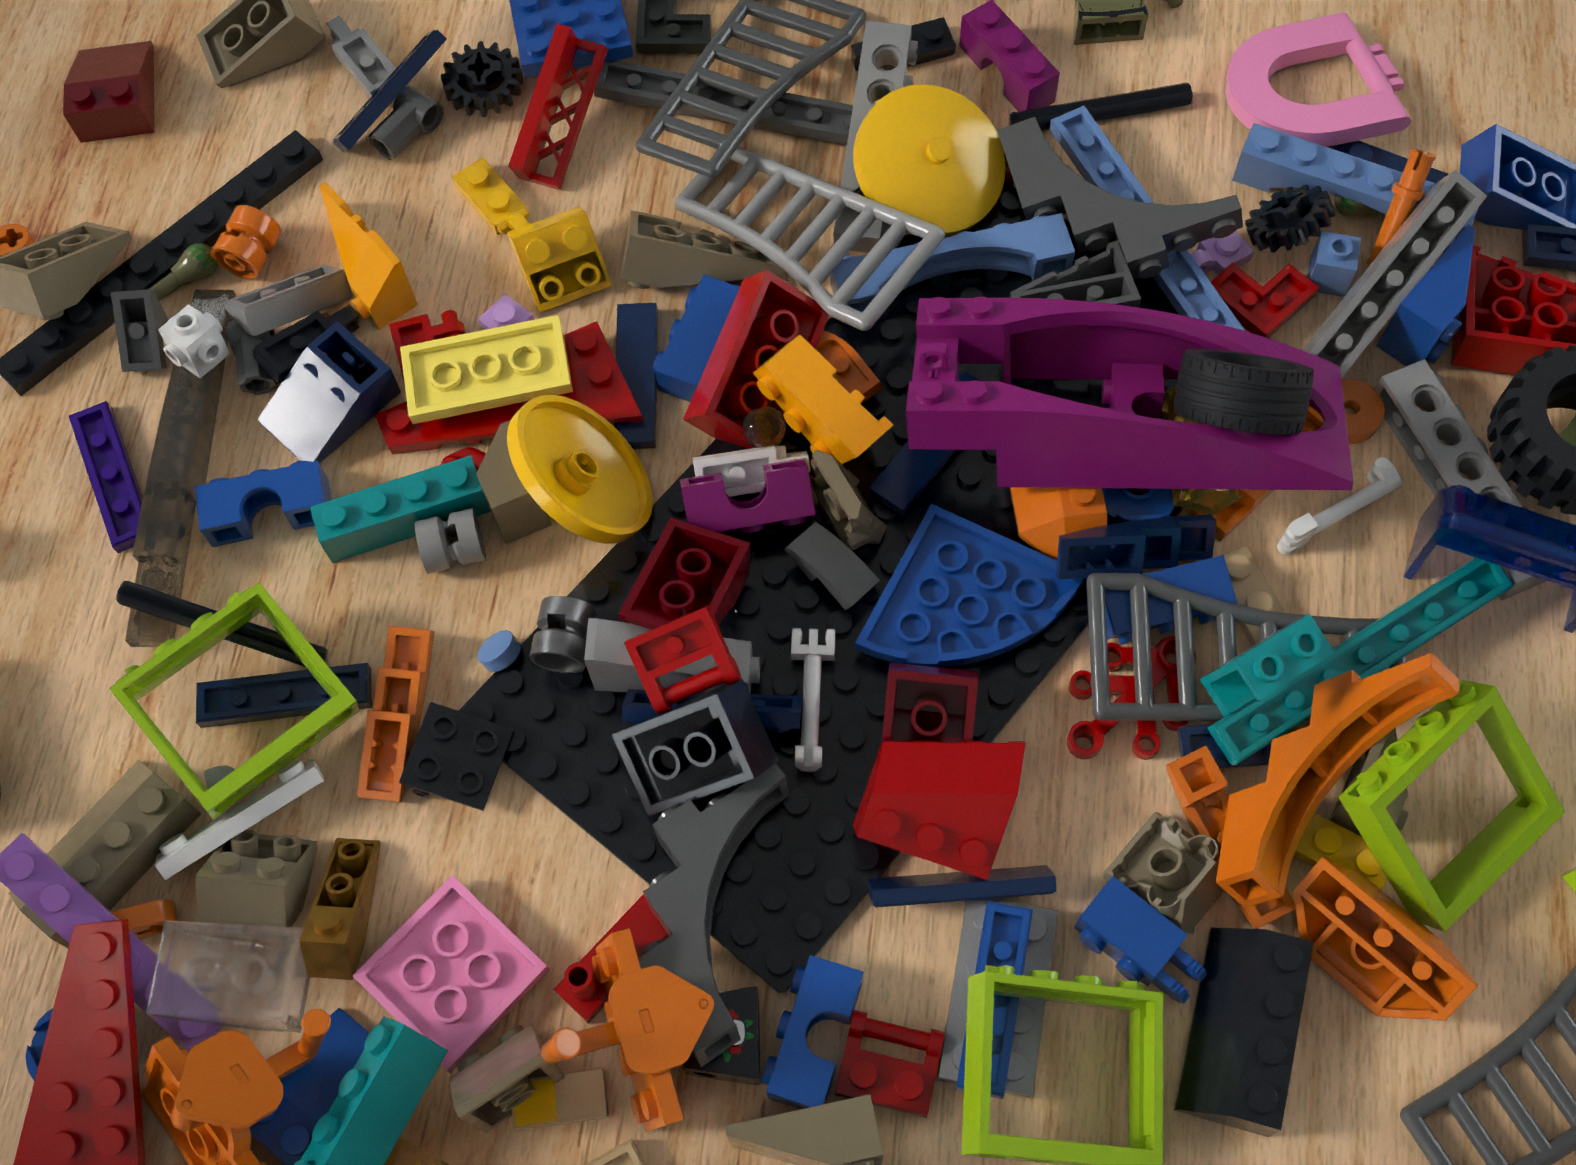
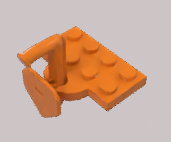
M630 928L611 933L595 948L597 955L592 956L595 977L599 984L605 982L609 1001L605 1002V1013L608 1023L578 1032L570 1028H561L542 1046L541 1056L548 1063H557L620 1044L621 1048L617 1049L620 1068L625 1077L631 1076L635 1094L630 1096L632 1112L638 1124L644 1123L645 1131L648 1132L684 1120L670 1069L680 1066L688 1060L713 1011L714 1000L708 993L661 966L655 965L641 969Z
M322 1009L308 1011L301 1020L303 1033L300 1040L267 1059H264L250 1038L238 1031L228 1030L219 1032L193 1046L189 1052L183 1048L179 1049L172 1038L168 1036L151 1047L140 1083L141 1097L189 1165H268L264 1161L259 1162L250 1150V1126L276 1111L283 1098V1085L280 1079L315 1059L325 1034L331 1026V1018Z

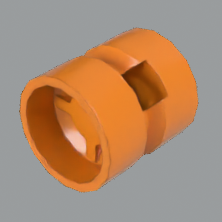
M239 205L234 209L226 224L227 231L220 234L212 248L211 256L220 267L229 273L244 279L253 280L258 278L267 261L268 256L266 253L273 250L282 230L280 225L265 212L248 205Z

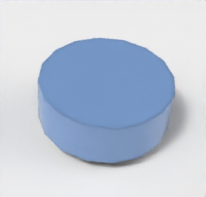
M499 631L481 645L477 658L488 671H501L509 667L517 659L521 644L511 631Z

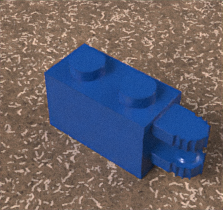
M1114 876L1110 878L1074 926V929L1080 932L1078 935L1080 941L1093 952L1101 954L1103 951L1117 962L1116 969L1126 979L1137 981V984L1141 981L1147 987L1152 983L1178 1003L1184 1004L1190 995L1181 983L1162 969L1168 961L1195 981H1202L1207 975L1206 969L1179 947L1188 934Z

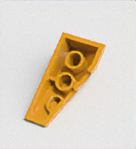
M324 182L319 185L347 280L355 296L350 302L363 321L370 318L380 330L417 306L418 303L398 257L373 229L370 231L367 229L365 222L357 213L353 215L347 203Z

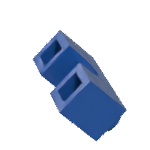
M318 460L297 461L288 467L273 470L259 469L251 472L249 475L231 479L216 478L207 484L195 486L199 530L212 547L253 539L252 522L255 515L261 509L271 505L282 506V512L294 530L315 526L310 507L331 500L329 479Z
M812 955L809 956L806 968L798 965L790 992L797 994L792 1012L783 1011L776 1032V1038L783 1041L778 1056L769 1055L761 1079L762 1084L768 1085L766 1091L768 1099L798 1109L826 1104L836 1071V1063L814 1055L807 1046V1035L815 1024L824 1020H834L850 1025L863 983V971Z

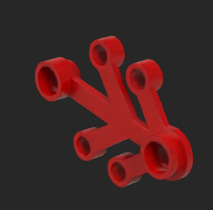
M1169 636L1161 639L1154 648H1151L1153 697L1154 688L1166 678L1168 703H1179L1177 664H1172L1166 659L1168 654L1176 655L1175 636ZM1117 643L1107 644L1108 652L1117 654L1120 659L1115 663L1108 661L1109 672L1120 670L1123 664L1134 665L1133 647H1122ZM1194 650V661L1196 663V653ZM1080 670L1072 675L1068 688L1074 698L1085 700L1092 696L1090 672ZM1109 675L1110 694H1121L1113 703H1136L1134 676ZM1077 680H1085L1089 683L1090 688L1084 691L1080 690L1075 686V682ZM1095 719L1093 722H1077L1071 727L1067 737L1068 750L1079 759L1088 760L1094 758L1102 748L1104 736L1120 721ZM1137 721V735L1132 743V750L1140 759H1152L1157 755L1161 746L1160 738L1156 734L1155 721ZM1189 721L1162 722L1167 729L1177 731L1179 727H1186ZM1081 737L1090 740L1092 747L1082 749L1077 745L1076 740ZM1142 739L1150 740L1154 745V749L1150 751L1143 750L1139 745V741Z

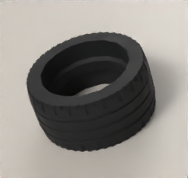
M1187 349L1184 351L1177 378L1176 394L1174 396V412L1177 415L1196 422L1241 431L1267 434H1297L1302 432L1307 418L1306 413H1308L1309 400L1312 393L1311 387H1313L1314 370L1311 367L1288 360L1243 352L1214 349Z

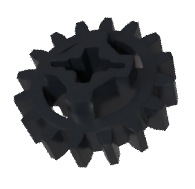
M479 41L477 49L473 50L466 44L464 45L465 53L461 55L453 52L451 54L454 63L444 62L445 73L441 74V81L446 99L453 102L454 109L456 110L465 107L468 116H471L475 110H480L482 117H486L489 109H493L499 114L501 113L500 105L503 103L508 106L513 105L511 95H521L520 84L524 83L519 60L517 57H512L509 48L503 49L500 52L496 42L490 48H485L483 41Z
M1305 184L1297 191H1294L1293 187H1288L1286 193L1284 190L1272 194V200L1270 201L1261 200L1259 202L1260 209L1251 210L1249 212L1251 218L1245 220V224L1253 246L1257 245L1260 251L1269 247L1271 253H1275L1282 246H1285L1288 251L1292 249L1293 244L1296 247L1307 244V241H1309L1308 237L1310 236L1319 237L1321 235L1320 228L1331 225L1329 218L1334 217L1335 212L1327 190L1322 192L1320 186L1310 190L1308 184Z

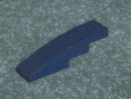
M1211 514L1170 516L1127 521L1060 535L1056 577L1058 579L1087 578L1092 573L1142 574L1143 569L1172 568L1178 566V561L1212 558L1217 520Z

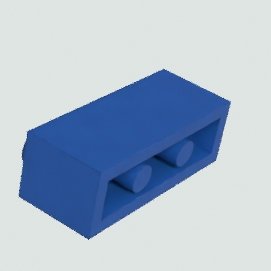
M703 275L698 287L691 288L685 303L686 311L681 320L676 319L669 334L670 342L665 352L660 351L657 354L653 364V373L656 374L658 390L660 392L691 402L739 291V286Z
M1224 555L1143 574L1191 592L1224 602L1238 604ZM1105 590L1107 640L1118 638L1120 645L1131 643L1130 591ZM1148 594L1150 629L1159 628L1160 635L1175 632L1173 603ZM1191 609L1192 619L1199 618L1200 625L1217 621L1216 616Z

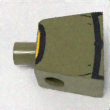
M1075 0L1074 45L1143 40L1149 16L1144 0Z

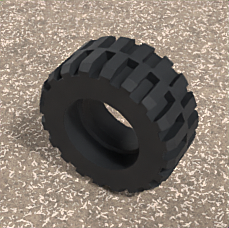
M1569 345L1565 352L1563 347L1546 350L1543 355L1531 358L1524 364L1521 370L1517 371L1491 411V423L1487 427V438L1489 442H1494L1489 449L1495 463L1501 462L1502 464L1499 472L1507 482L1513 480L1517 484L1518 488L1516 491L1525 498L1528 495L1539 500L1537 505L1550 510L1553 506L1561 508L1560 513L1576 515V447L1566 442L1557 434L1547 415V409L1551 408L1576 410V345Z

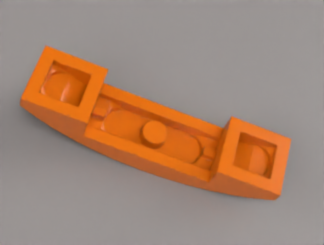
M1204 746L1167 764L1165 767L1177 799L1194 835H1207L1216 840L1221 850L1229 799L1224 788L1228 786V783L1208 747ZM1286 887L1283 897L1246 908L1231 896L1254 929H1258L1296 909V905Z

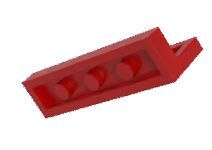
M556 24L508 165L519 179L561 190L608 51L605 45L577 38L572 28ZM577 50L595 54L591 66L577 73L573 66ZM578 84L582 91L579 101L565 108L561 101L563 91ZM558 106H559L560 109H561V111H559L558 113H556V112H557V109H558ZM572 114H574L573 120L570 118ZM566 119L570 127L567 136L553 143L549 135L552 125ZM547 141L549 146L544 148ZM554 154L558 164L553 178L536 173L540 160Z

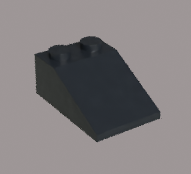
M743 679L706 692L672 707L669 711L656 714L612 734L648 816L672 806L683 804L690 799L692 801L754 779L779 761Z

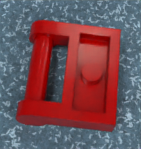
M709 605L624 642L651 705L657 714L672 709V704L725 682L727 685L741 680L738 665L729 652ZM711 654L713 655L717 666L668 687H664L661 684L659 676Z
M854 1010L835 1095L851 1099L871 1094L873 1105L927 1118L945 1032L932 1028L930 1033L867 1018L868 1013ZM865 1036L926 1051L924 1065L860 1049L862 1037Z

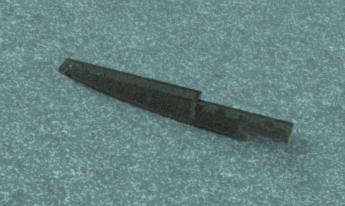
M195 290L190 306L202 314L209 312L220 322L223 327L221 335L226 346H228L229 339L226 324L228 321H232V316L225 309L224 303L235 298L236 293L234 290ZM226 358L201 378L185 367L177 366L174 363L156 434L132 555L138 562L135 583L180 599L196 507L195 486L206 484ZM131 608L125 641L131 647H158L165 641L175 638L177 624Z

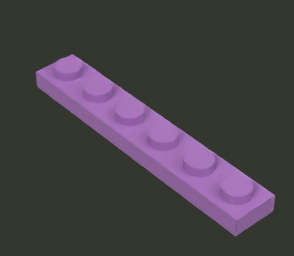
M21 833L0 853V882L69 944L74 925L119 920L27 835ZM129 929L134 1003L188 1052L193 1046L217 1034L230 1019Z

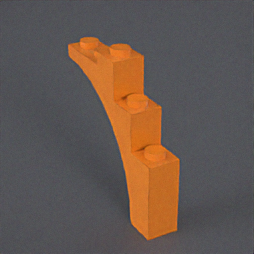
M1431 652L1364 679L1351 670L1315 684L1310 725L1272 739L1266 782L1229 794L1216 883L1244 908L1283 897L1289 867L1301 836L1318 806L1339 778L1366 750L1395 727L1423 710L1458 695L1460 680Z

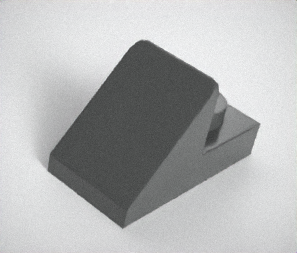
M154 290L111 292L122 372L162 370L167 368L165 352L163 350V338L158 329L167 323L169 319Z

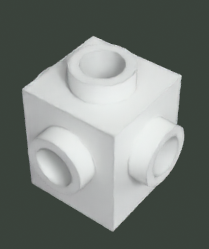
M189 304L158 329L166 344L163 350L168 358L177 366H183L200 379L230 354L221 335L223 327L220 322L209 312L202 314Z

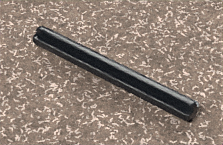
M1180 83L1017 111L1009 114V126L1035 117L1041 131L1050 129L1051 119L1081 106L1086 107L1095 121L1187 106L1192 102L1193 92L1189 83Z
M123 581L116 595V600L120 605L188 628L202 615L209 612L213 614L218 612L130 581ZM247 622L224 639L305 667L275 630ZM310 643L324 662H326L328 650L325 647Z

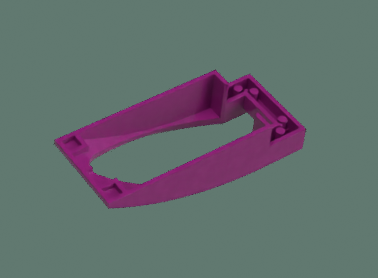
M919 298L912 381H909L906 405L909 449L996 450L997 487L1248 490L1353 489L1354 482L1340 367L1337 364L1298 348L1247 331L1197 318L1145 308L1044 298ZM1187 349L1243 352L1288 360L1311 367L1314 373L1309 406L1321 415L1324 423L1321 428L1315 431H1302L1297 434H1267L1241 431L1209 424L1156 419L1101 408L1013 386L1012 379H1110L1112 363L1163 364L1164 379H1177L1179 369L1181 368L1180 363L1184 351ZM960 364H1002V382L959 381Z

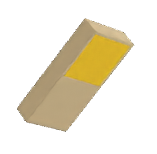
M599 1068L563 1074L565 1078L557 1083L549 1076L530 1079L536 1091L527 1100L512 1108L513 1130L518 1132L609 1118L604 1069Z

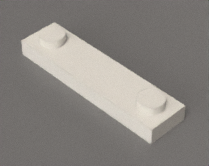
M300 759L292 762L278 772L280 779L223 813L215 820H212L186 837L183 833H179L165 841L159 847L161 853L156 855L155 867L164 880L323 782L322 772L314 760L310 759L304 764Z

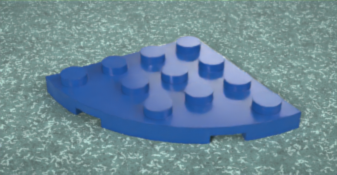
M931 504L856 640L855 650L893 663L930 667L959 666L988 660L1013 650L1045 630L1074 599L1085 578L1058 579L1056 577L1057 560Z

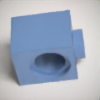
M1321 231V235L1318 237L1310 256L1307 278L1319 286L1318 292L1345 297L1357 272L1361 245L1360 237Z

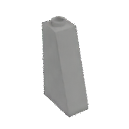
M598 618L588 619L584 661L595 691L627 692L628 689L645 690L624 642L650 629L632 623ZM724 638L731 656L738 665L741 679H743L750 694L751 683H759L760 657H753L751 641ZM711 654L659 676V679L664 687H668L713 668L717 664ZM724 682L702 692H709L727 684Z

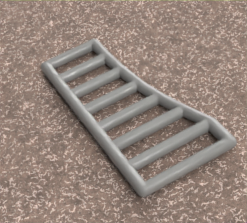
M739 146L729 161H735L743 166L708 206L695 200L714 178L699 173L674 201L677 210L702 220L760 251L784 269L829 316L862 331L871 329L945 238V232L939 226ZM758 171L772 176L735 219L722 213ZM786 183L800 188L762 234L749 227ZM815 195L830 200L787 252L775 244ZM845 207L860 212L852 224L809 273L799 261ZM876 219L890 224L891 227L832 296L822 286V283ZM907 232L923 238L863 312L847 306Z

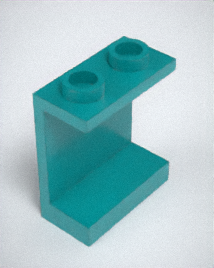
M1309 613L1269 635L1199 680L1223 717L1255 698L1257 701L1264 699L1335 654V651Z

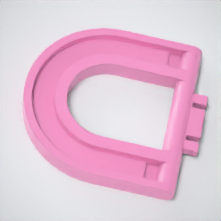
M1338 13L1264 30L1241 44L1234 52L1228 66L1225 84V95L1228 105L1238 120L1250 130L1253 123L1328 147L1399 132L1406 129L1411 123L1409 115L1395 94V91L1403 89V80L1401 77H1397L1398 72L1387 54H1383L1384 49L1381 44L1366 46L1347 13ZM1348 54L1371 94L1317 105L1299 104L1289 101L1276 93L1268 79L1278 70L1288 66Z

